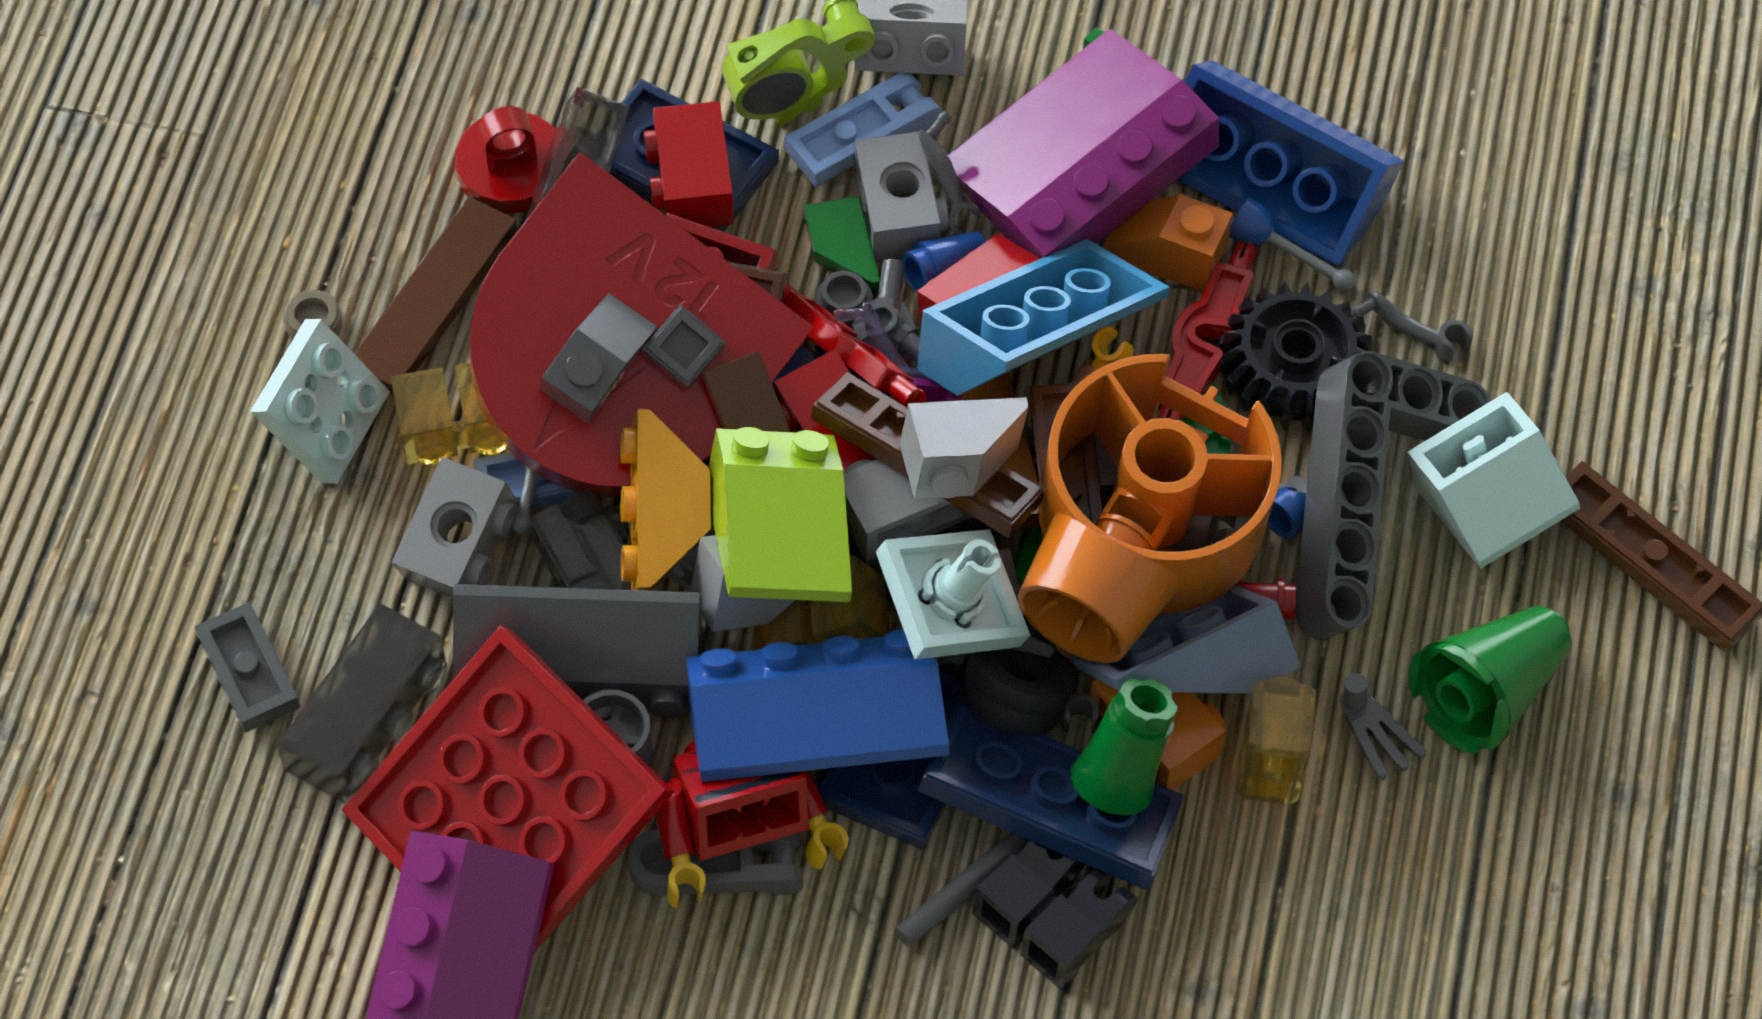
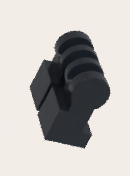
M1030 840L1016 856L1012 854L976 887L972 914L1012 949L1023 940L1020 956L1063 991L1078 975L1079 968L1127 920L1137 903L1138 897L1123 886L1117 889L1110 897L1099 899L1107 888L1111 875L1094 869L1076 884L1073 889L1074 892L1066 899L1061 893L1075 883L1085 864L1066 855L1055 860L1053 858L1058 853L1057 851Z

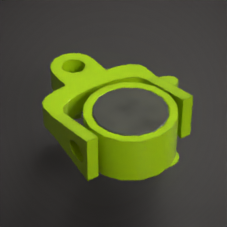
M829 0L822 10L829 24L823 27H819L809 19L800 18L780 25L773 30L726 44L729 54L724 59L721 71L737 113L746 119L753 120L775 118L781 128L803 111L809 113L816 110L821 105V98L844 85L847 80V71L844 65L870 51L876 43V36L870 21L864 14H860L857 1ZM803 50L812 54L821 62L820 68L815 73H811Z

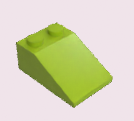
M743 427L737 430L716 429L709 463L711 517L728 596L850 602L852 584L844 472L834 435L821 434L810 430L797 433L771 432L752 427Z

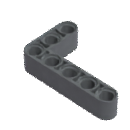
M1371 351L1355 354L1325 369L1320 375L1316 391L1295 608L1298 625L1306 635L1314 639L1325 640L1360 627L1370 618L1373 605L1389 431L1426 441L1491 402L1488 393L1481 385L1468 379ZM1342 490L1344 491L1347 500L1344 498ZM1336 545L1339 547V550H1340V552H1341V556L1339 555V553H1338V551H1337V549H1336ZM1331 602L1336 609V614L1332 610Z

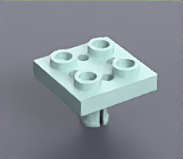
M305 319L250 412L321 483L337 484L390 391L321 319ZM341 375V383L338 385V376ZM342 413L345 415V424H344V425H341V422H342L341 414H342Z
M990 529L888 539L877 549L878 561L915 660L1021 647L1030 636ZM922 595L925 601L929 600L930 605L922 603L918 596ZM955 618L959 619L962 628L956 624Z

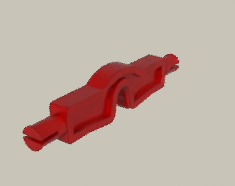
M1245 241L1236 243L1228 264L1218 262L1215 265L1200 300L1188 306L1179 315L1174 324L1170 349L1171 363L1166 376L1201 395L1206 394L1219 374L1221 360L1223 359V352L1220 348L1201 340V338L1220 340V337L1224 336V332L1233 331L1231 326L1228 325L1229 320L1227 319L1230 318L1231 314H1240L1238 306L1243 302L1244 298H1249L1252 291L1254 274L1249 270L1258 254V249L1249 242L1246 251ZM1159 403L1158 409L1161 411L1158 418L1182 420L1183 417H1186Z
M787 282L783 304L814 326L809 335L813 342L826 352L836 349L842 361L874 388L891 395L905 407H908V403L926 402V392L913 384L914 379L899 368L881 351L856 339L858 334L856 331L835 317L818 302L800 294Z

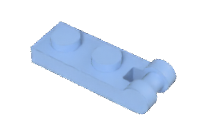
M898 73L784 136V149L811 183L817 187L854 166V140L911 133L921 129L927 131L938 118V114L943 111L933 98L924 97L920 93L921 85L912 73ZM893 105L903 106L904 109L897 112Z

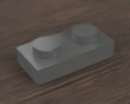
M250 602L194 626L197 637L245 733L301 708L298 697Z

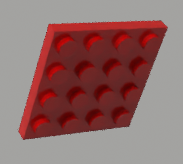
M500 625L341 810L400 872L411 831L466 839L555 864L536 943V952L674 794V791L511 628Z

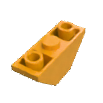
M637 409L631 422V428L622 427L620 439L621 463L631 464V486H622L620 501L621 522H631V545H623L621 550V580L631 582V590L653 591L699 546L700 537L707 536L711 529L710 469L650 409Z

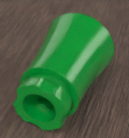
M1130 678L1122 684L1118 694L1111 699L1100 725L1089 744L1073 763L1071 769V780L1074 788L1093 807L1110 814L1131 815L1144 810L1150 804L1153 798L1157 771L1164 749L1174 729V717L1178 710V706L1172 700V691L1168 687L1152 678L1147 680Z

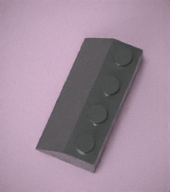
M454 584L453 679L496 629L502 625L511 628L582 700L602 690H620L634 695L644 704L647 711H651L653 714L661 717H677L685 712H690L686 657L701 656L704 649L700 593Z

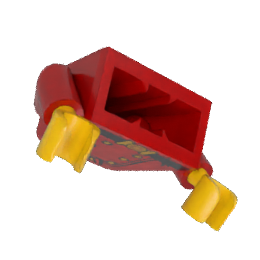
M694 741L688 744L683 753L677 755L673 760L674 779L665 783L674 791V794L656 813L664 858L666 861H672L673 869L668 877L666 898L672 907L678 908L679 891L677 885L679 884L692 885L697 892L698 904H701L703 900L706 875L698 865L691 863L690 856L694 854L702 861L804 832L810 828L812 837L805 848L807 862L816 869H822L827 860V851L824 845L830 847L837 861L841 860L847 849L848 834L842 826L826 821L824 815L829 811L809 770L701 782Z

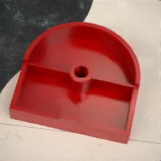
M579 152L499 254L481 285L471 322V375L479 405L489 426L500 442L523 465L542 478L578 493L601 497H621L622 486H631V464H622L620 459L622 427L631 428V422L637 409H650L706 466L710 463L716 429H722V426L701 374L686 390L641 352L590 424L540 391L543 374L578 326L608 293L656 325L658 328L655 333L681 304L726 342L722 350L703 372L754 351H759L772 385L808 339L814 326Z

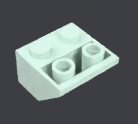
M1508 392L1407 452L1417 491L1480 569L1580 509L1576 495L1540 430Z

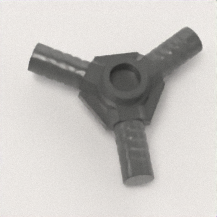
M887 259L882 264L878 298L870 301L854 321L852 327L858 333L856 339L873 346L884 355L898 356L904 353L918 362L920 336L916 334L917 328L904 301H900L905 264L900 260ZM815 346L817 353L822 355L828 353L820 346Z

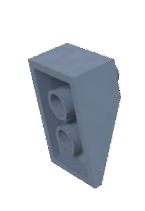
M1235 585L1224 595L1201 607L1184 612L1158 615L1119 662L1104 664L1085 660L1079 656L1072 657L1076 669L1118 691L1122 684L1130 678L1137 680L1152 678L1163 683L1172 692L1260 694L1280 686L1284 681L1283 676L1301 668L1277 601L1238 585Z

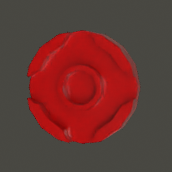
M514 106L494 109L484 115L483 118L478 119L463 132L455 149L457 180L467 197L477 198L481 202L491 204L492 208L505 214L527 212L538 206L566 170L564 142L556 128L538 115L527 113L522 108Z

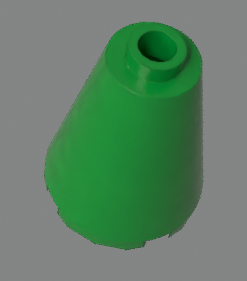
M1532 606L1425 646L1414 655L1408 668L1409 689L1413 699L1421 694L1429 709V712L1423 716L1428 726L1447 744L1465 753H1476L1482 748H1488V751L1500 745L1570 653L1572 640L1568 624L1561 615L1549 608Z

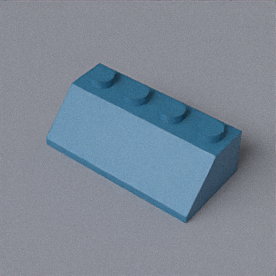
M1084 239L923 310L917 370L940 384L944 389L958 396L1167 298L1170 287L1089 239Z

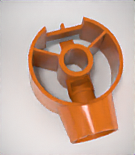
M1169 354L1131 356L1107 364L1092 372L1065 398L1051 428L1041 481L1043 498L1041 505L1038 507L1043 539L1017 598L1020 610L1036 630L1063 650L1085 660L1104 664L1119 662L1158 614L1184 612L1201 607L1224 595L1234 587L1249 570L1259 551L1279 487L1282 468L1280 443L1271 418L1260 401L1255 402L1249 419L1215 402L1218 392L1216 387L1210 386L1206 394L1201 395L1168 378L1166 373L1170 360ZM1159 403L1238 443L1241 446L1239 454H1207L1204 443L1209 437L1208 434L1179 419H1153L1158 411ZM1094 432L1118 467L1112 497L1095 524L1080 511L1065 487L1059 464L1076 444ZM1193 515L1252 517L1234 534L1213 545L1181 552L1156 551L1158 548H1165L1177 543L1188 532Z

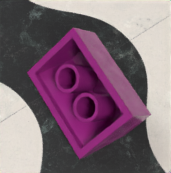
M411 831L366 1019H519L555 864L466 839Z

